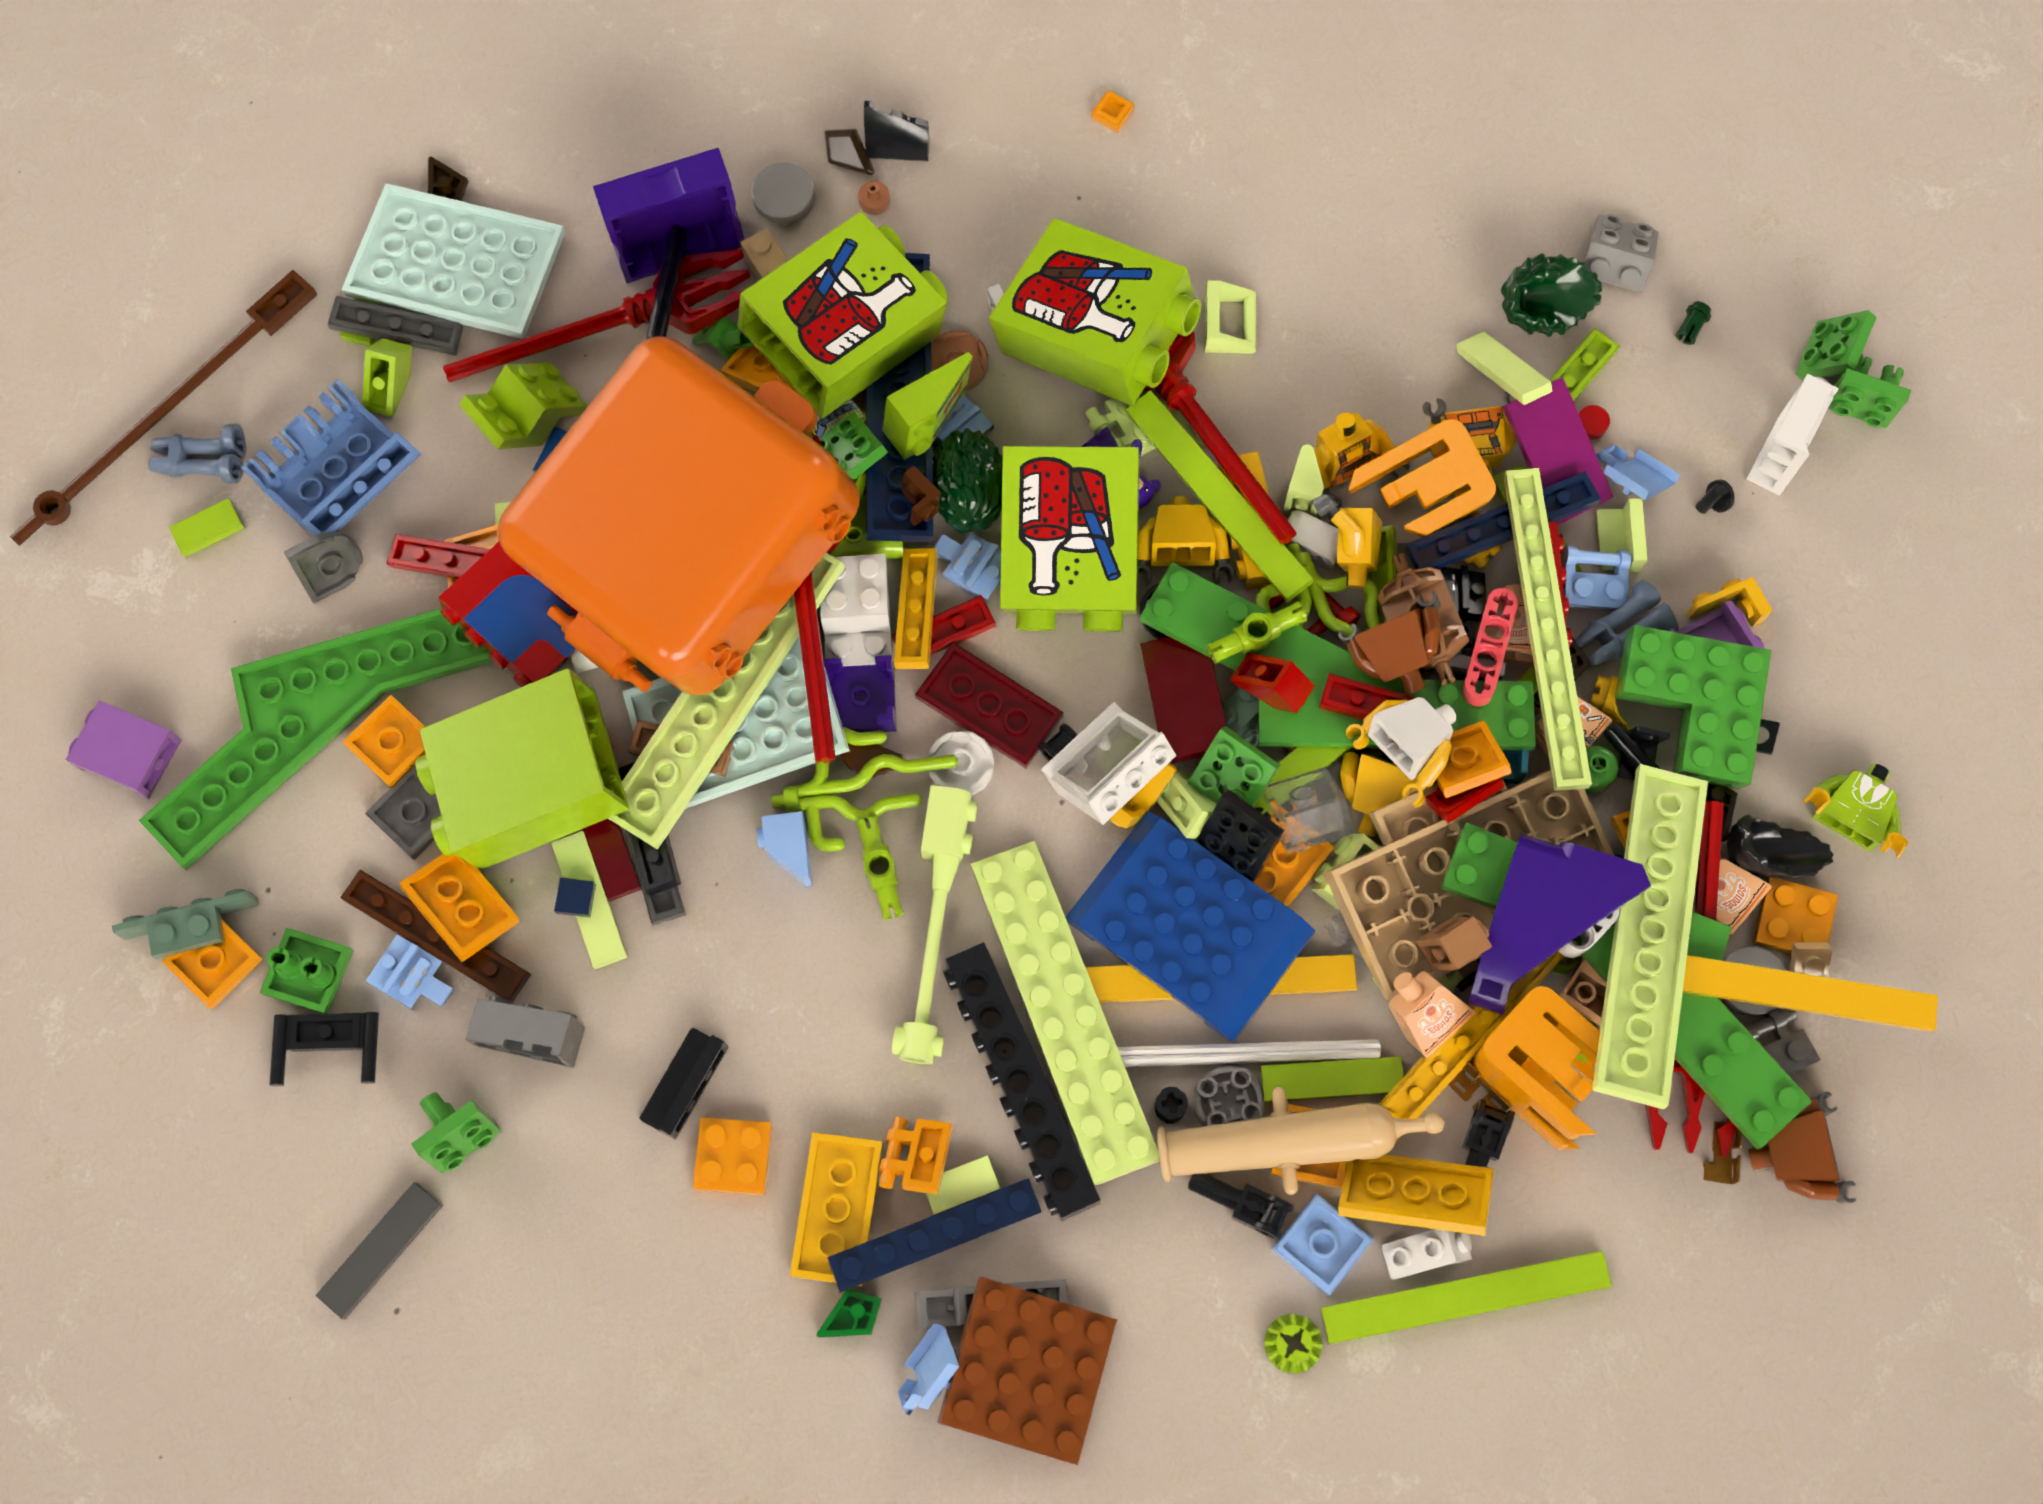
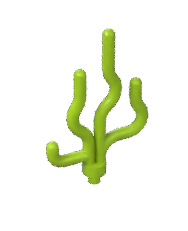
M1299 543L1287 546V549L1314 580V583L1297 595L1298 602L1302 605L1300 611L1304 609L1306 616L1309 615L1312 597L1323 624L1333 632L1339 633L1343 631L1347 637L1351 636L1353 627L1333 615L1324 593L1349 589L1346 587L1347 575L1337 579H1325L1315 570L1309 552L1301 551ZM1367 577L1366 588L1362 590L1366 593L1364 612L1370 629L1382 623L1378 615L1380 602L1377 596L1379 591L1374 581ZM1269 584L1259 591L1255 603L1259 607L1271 612L1269 600L1280 595V593L1272 584ZM1304 622L1297 624V626L1304 629Z
M843 727L847 743L854 746L881 744L887 739V734L882 730L862 733ZM882 754L870 759L856 776L826 781L829 775V763H815V775L808 783L783 787V794L771 795L772 808L785 807L787 813L806 811L808 835L811 843L821 851H840L845 847V841L841 837L825 838L822 835L819 809L833 808L854 822L861 819L869 822L868 817L875 816L878 818L889 810L919 806L922 802V797L918 793L889 796L879 799L866 809H857L845 799L837 795L827 794L860 789L881 768H891L901 773L925 772L954 768L958 764V758L955 755H944L905 760L893 754Z

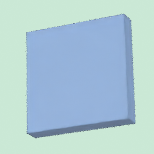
M1316 1193L1272 1250L1327 1296H1330L1374 1238L1348 1217L1339 1216V1210Z

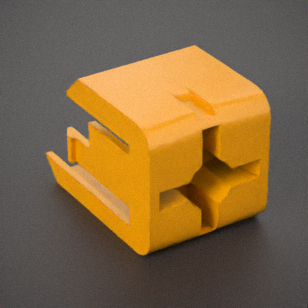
M1448 419L1355 469L1349 490H1351V495L1422 455L1431 452L1434 460L1381 488V494L1389 509L1416 495L1423 509L1426 510L1454 495L1455 498L1405 525V532L1425 537L1485 506L1493 498L1496 492V484L1465 426L1456 419Z
M1544 986L1535 987L1529 991L1486 1039L1472 1059L1471 1065L1482 1074L1481 1077L1511 1106L1510 1109L1556 1150L1580 1149L1570 1139H1577L1580 1135L1597 1134L1572 1112L1578 1102L1554 1081L1556 1080L1580 1102L1588 1096L1593 1087L1591 1082L1594 1079V1065L1596 1064L1600 1030L1550 988ZM1581 1053L1588 1060V1063L1575 1058Z

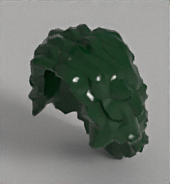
M1541 253L1532 259L1527 258L1522 266L1514 268L1508 279L1503 283L1501 293L1504 297L1502 308L1506 313L1508 322L1519 326L1528 335H1532L1534 332L1546 334L1547 337H1551L1553 333L1564 335L1571 327L1578 325V320L1586 319L1587 313L1594 310L1595 306L1601 304V295L1599 293L1602 291V283L1597 280L1595 272L1593 273L1585 263L1579 262L1574 257L1566 258L1561 254L1545 257L1544 253Z
M966 428L963 432L954 430L937 446V453L933 457V485L941 492L938 513L943 516L945 522L955 531L962 534L972 530H987L998 519L1002 509L1003 456L1000 455L998 447H995L994 443L987 436H982L980 430L976 432L971 431L969 428Z

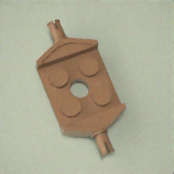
M1404 553L1398 554L1401 563L1395 555L1392 558V562L1397 570V577L1384 585L1377 596L1386 620L1389 621L1420 608L1417 602V596L1420 594L1424 603L1431 602L1433 600L1432 591H1435L1441 603V607L1438 610L1441 627L1438 650L1432 657V662L1421 668H1436L1441 685L1448 684L1446 675L1452 684L1456 679L1449 666V661L1470 640L1463 627L1441 570L1430 567L1413 570L1410 568Z

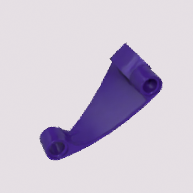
M1522 834L1517 843L1489 929L1488 940L1493 947L1482 953L1469 1004L1504 1015L1509 993L1516 981L1593 925L1651 887L1643 865L1576 844L1562 842L1556 845Z

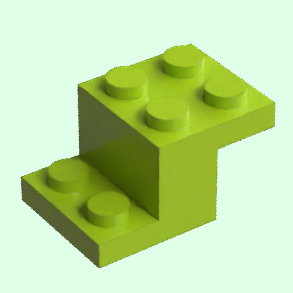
M549 362L505 364L488 393L464 395L459 403L460 407L498 450L542 446L560 417L580 416L588 407L579 396V392L570 386L560 375L558 368Z

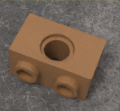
M1474 916L1447 919L1415 940L1433 971L1458 970L1493 947L1488 940L1489 932L1486 926L1479 919H1475Z

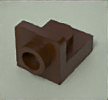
M913 465L904 472L902 491L908 501L916 504L912 508L910 522L916 526L923 520L925 522L931 520L937 514L941 492Z

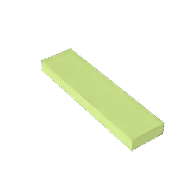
M1481 332L1456 344L1457 352L1461 357L1523 405L1552 392L1551 381L1486 332Z
M584 830L551 842L563 878L594 881L596 883L591 917L576 916L593 968L596 970L628 958Z

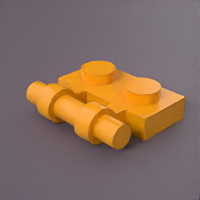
M895 1117L892 1129H889L887 1132L886 1143H888L886 1156L880 1162L879 1172L881 1173L879 1186L892 1189L895 1177L900 1175L903 1176L902 1187L904 1190L939 1195L953 1131L952 1124L917 1118L914 1131L906 1130L908 1120ZM910 1146L907 1161L899 1160L902 1147Z

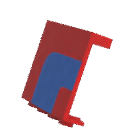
M499 541L439 596L442 609L440 613L450 624L455 625L458 623L465 629L466 632L464 634L473 645L478 648L482 645L490 652L489 658L497 667L502 670L505 667L515 675L513 679L520 687L550 676L576 651L572 645L565 641V633L561 631V626L551 619L547 612L553 605H557L569 616H577L578 612L513 561L504 552Z

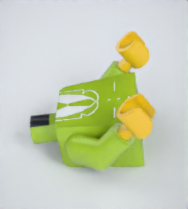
M1871 764L1866 774L1859 770H1853L1848 776L1837 774L1818 783L1802 801L1804 804L1808 801L1812 802L1816 806L1817 810L1812 816L1814 820L1869 852L1884 840L1880 851L1885 853L1890 848L1895 851L1896 858H1900L1908 845L1907 839L1902 835L1900 810L1895 804L1898 795L1895 791L1884 785L1890 775V771L1880 764Z

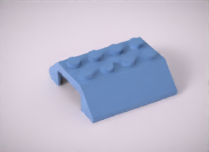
M338 379L327 389L342 405L341 408L325 392L318 396L321 403L335 415L328 423L325 422L316 409L308 405L303 411L318 427L317 430L304 416L299 414L279 432L292 446L293 452L277 436L270 440L272 446L287 461L278 467L266 452L259 450L255 456L271 473L267 474L252 458L241 467L270 499L312 537L324 532H339L421 455L398 432L393 434L362 406L354 393Z

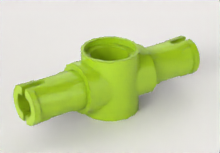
M1298 601L1273 614L1271 612L1265 614L1252 613L1245 618L1242 625L1232 629L1231 634L1206 644L1207 651L1210 656L1213 655L1212 660L1215 664L1241 651L1242 653L1248 651L1261 652L1269 646L1270 641L1280 637L1281 632L1299 623L1306 622V613L1304 609L1300 611L1302 605ZM1260 628L1264 631L1265 635L1259 638L1253 637L1248 630Z
M872 816L868 817L870 829L867 828L865 819L856 822L864 847L862 851L864 870L872 891L877 894L882 919L891 920L890 908H893L896 918L904 915L896 886L899 884L896 876V866L888 845L883 842L878 818ZM877 862H885L889 865V868L884 874L877 875L871 872L872 866Z

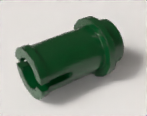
M1699 301L1689 305L1686 309L1687 316L1675 334L1676 338L1680 341L1683 335H1685L1686 337L1682 343L1694 344L1704 323L1709 322L1711 318V308Z

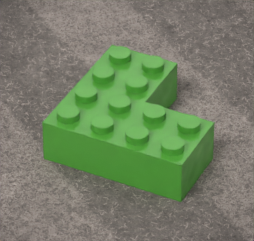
M1634 625L1625 633L1615 698L1682 710L1673 772L1705 780L1709 784L1741 789L1750 785L1752 781L1772 650Z

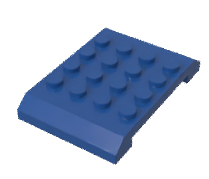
M1148 811L1066 916L1067 923L1090 940L1097 941L1202 1018L1205 1024L1232 1044L1315 934V930L1297 913L1197 842L1186 838L1180 830L1166 820Z

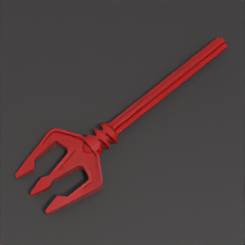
M738 249L683 256L669 320L671 326L686 334H695L739 308L740 294L744 290L729 292L723 301L694 310L689 309L691 306L720 290H730L750 278L751 275L748 269L724 271L716 277L682 281V279L711 267L725 269L743 259V251ZM661 269L653 283V288L646 290L644 294L636 293L632 298L630 296L624 297L622 305L618 308L444 365L443 370L448 382H453L623 324H630L634 329L640 327L641 323L649 324Z
M1192 331L1186 337L1178 334L1168 349L1169 365L1163 380L1155 388L1145 386L1143 391L1155 389L1160 393L1161 398L1166 401L1167 406L1171 410H1179L1277 541L1280 544L1285 543V545L1290 543L1291 538L1296 536L1297 532L1195 400L1197 391L1189 383L1188 378L1183 375V371L1196 349L1195 333Z
M814 435L813 440L821 445L819 437ZM811 571L794 592L815 762H823L825 764L836 760Z
M1706 801L1698 860L1695 913L1716 921L1724 803ZM1674 1059L1673 1072H1677L1681 1076L1687 1116L1682 1124L1686 1150L1688 1153H1693L1702 1129L1698 1117L1705 1092ZM1645 1105L1652 1146L1655 1150H1659L1668 1123L1658 1114L1657 1107ZM1728 1117L1726 1122L1716 1128L1721 1157H1727L1737 1128Z

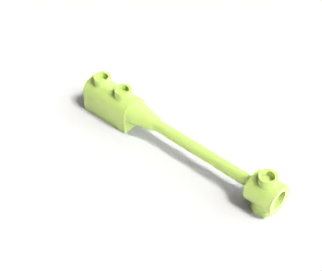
M930 786L921 854L922 859L933 861L932 890L934 892L915 1022H905L903 1027L896 1026L892 1043V1054L899 1055L900 1060L910 1063L933 1064L934 1056L942 1057L944 1036L937 1035L938 1027L928 1023L947 893L951 889L959 863L963 860V854H971L973 834L966 833L968 821H976L978 807L977 801H971L972 794L959 788Z

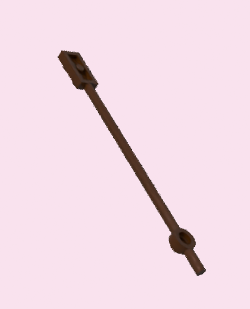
M294 270L290 271L246 311L252 319L248 325L60 492L49 490L38 495L33 503L34 515L9 537L20 546L44 524L58 525L63 523L70 515L71 506L69 501L262 329L270 336L277 332L318 295L315 289ZM58 507L57 511L51 514L52 509Z

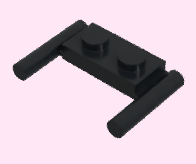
M379 1013L274 1015L269 1085L284 1086L286 1050L292 1052L362 1050L361 1083H375Z

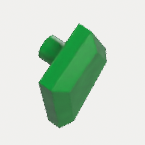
M846 1290L816 1336L826 1338L872 1335L882 1299L853 1290Z

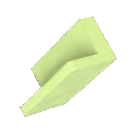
M1629 498L1623 509H1598L1595 514L1598 552L1616 553L1618 550L1629 551L1632 558L1629 572H1640L1648 560L1642 498ZM1599 565L1601 572H1614V566Z
M1176 771L1158 798L1157 803L1186 838L1197 839L1217 804L1188 784L1193 773Z

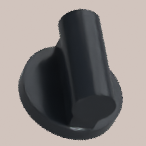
M1722 479L1709 483L1706 494L1696 504L1697 511L1705 514L1709 509L1719 513L1730 510L1735 500L1731 485Z

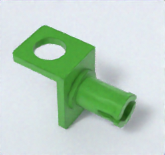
M727 316L699 331L692 340L696 345L710 343L727 359H730L739 348H748L753 345Z

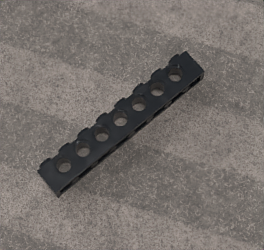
M983 942L947 958L948 969L943 971L950 990L957 988L962 1001L957 1002L964 1021L971 1020L976 1032L971 1034L973 1042L979 1054L984 1051L986 1052L990 1064L985 1066L993 1086L1000 1084L1005 1096L999 1098L1007 1118L1013 1115L1019 1126V1129L1014 1130L1015 1136L1021 1149L1025 1150L1028 1148L1034 1161L1028 1163L1036 1183L1043 1181L1049 1194L1043 1196L1051 1216L1058 1214L1062 1222L1099 1205L1101 1199L985 943ZM975 979L982 980L986 984L985 990L980 994L968 992L966 988L970 981ZM995 1011L1000 1015V1020L993 1026L984 1025L980 1020L983 1013ZM1002 1042L1012 1044L1015 1048L1014 1053L1008 1058L997 1056L994 1051L998 1044ZM1015 1074H1023L1029 1079V1084L1023 1090H1015L1009 1085L1010 1078ZM1029 1106H1038L1042 1109L1044 1115L1040 1121L1031 1123L1023 1116L1025 1109ZM1042 1139H1054L1058 1144V1150L1053 1155H1043L1038 1150V1144ZM1061 1170L1069 1172L1073 1177L1072 1184L1064 1189L1056 1187L1052 1181L1054 1174Z

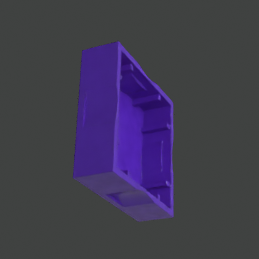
M719 147L593 186L626 284L659 273L663 264L669 232L674 225H679L688 231L683 256L736 250L741 248L740 242L745 240L741 222L735 208L736 202L730 178Z

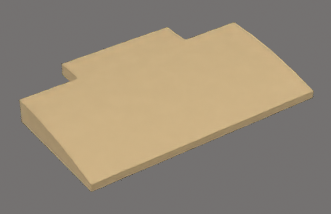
M1548 769L1509 788L1506 787L1503 780L1504 788L1450 823H1447L1427 806L1426 798L1420 807H1413L1414 801L1419 797L1418 791L1409 795L1405 800L1402 798L1369 813L1383 846L1324 872L1323 875L1329 884L1350 933L1386 1001H1390L1399 993L1394 987V981L1402 973L1409 972L1415 978L1420 972L1426 971L1436 979L1453 971H1433L1415 940L1447 919L1474 916L1475 919H1479L1489 932L1495 910L1440 889L1465 822L1518 842L1523 834L1556 845L1567 842L1615 856L1585 789L1554 791L1551 769ZM1435 783L1431 787H1426L1423 790L1425 797L1439 789V785ZM1482 954L1473 959L1472 961L1481 958Z

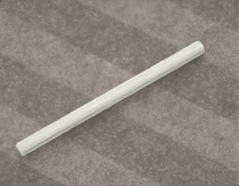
M1377 1039L1117 1047L1125 1067L1319 1062L1379 1058L1381 1056V1046Z

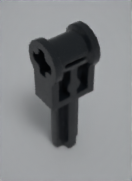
M1483 1099L1478 1101L1462 1148L1469 1150L1465 1165L1487 1168L1490 1159L1494 1161L1499 1160L1505 1140L1512 1126L1515 1112L1511 1110L1504 1112L1486 1105V1100Z
M1205 1173L1192 1174L1188 1184L1189 1190L1234 1210L1233 1220L1276 1240H1280L1282 1236L1279 1231L1287 1213L1292 1212L1294 1208L1289 1202L1247 1183L1244 1190L1241 1191ZM1273 1210H1276L1271 1223H1268Z

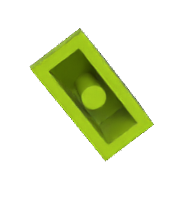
M382 338L365 349L362 406L368 411L388 417L395 415L411 374V345Z

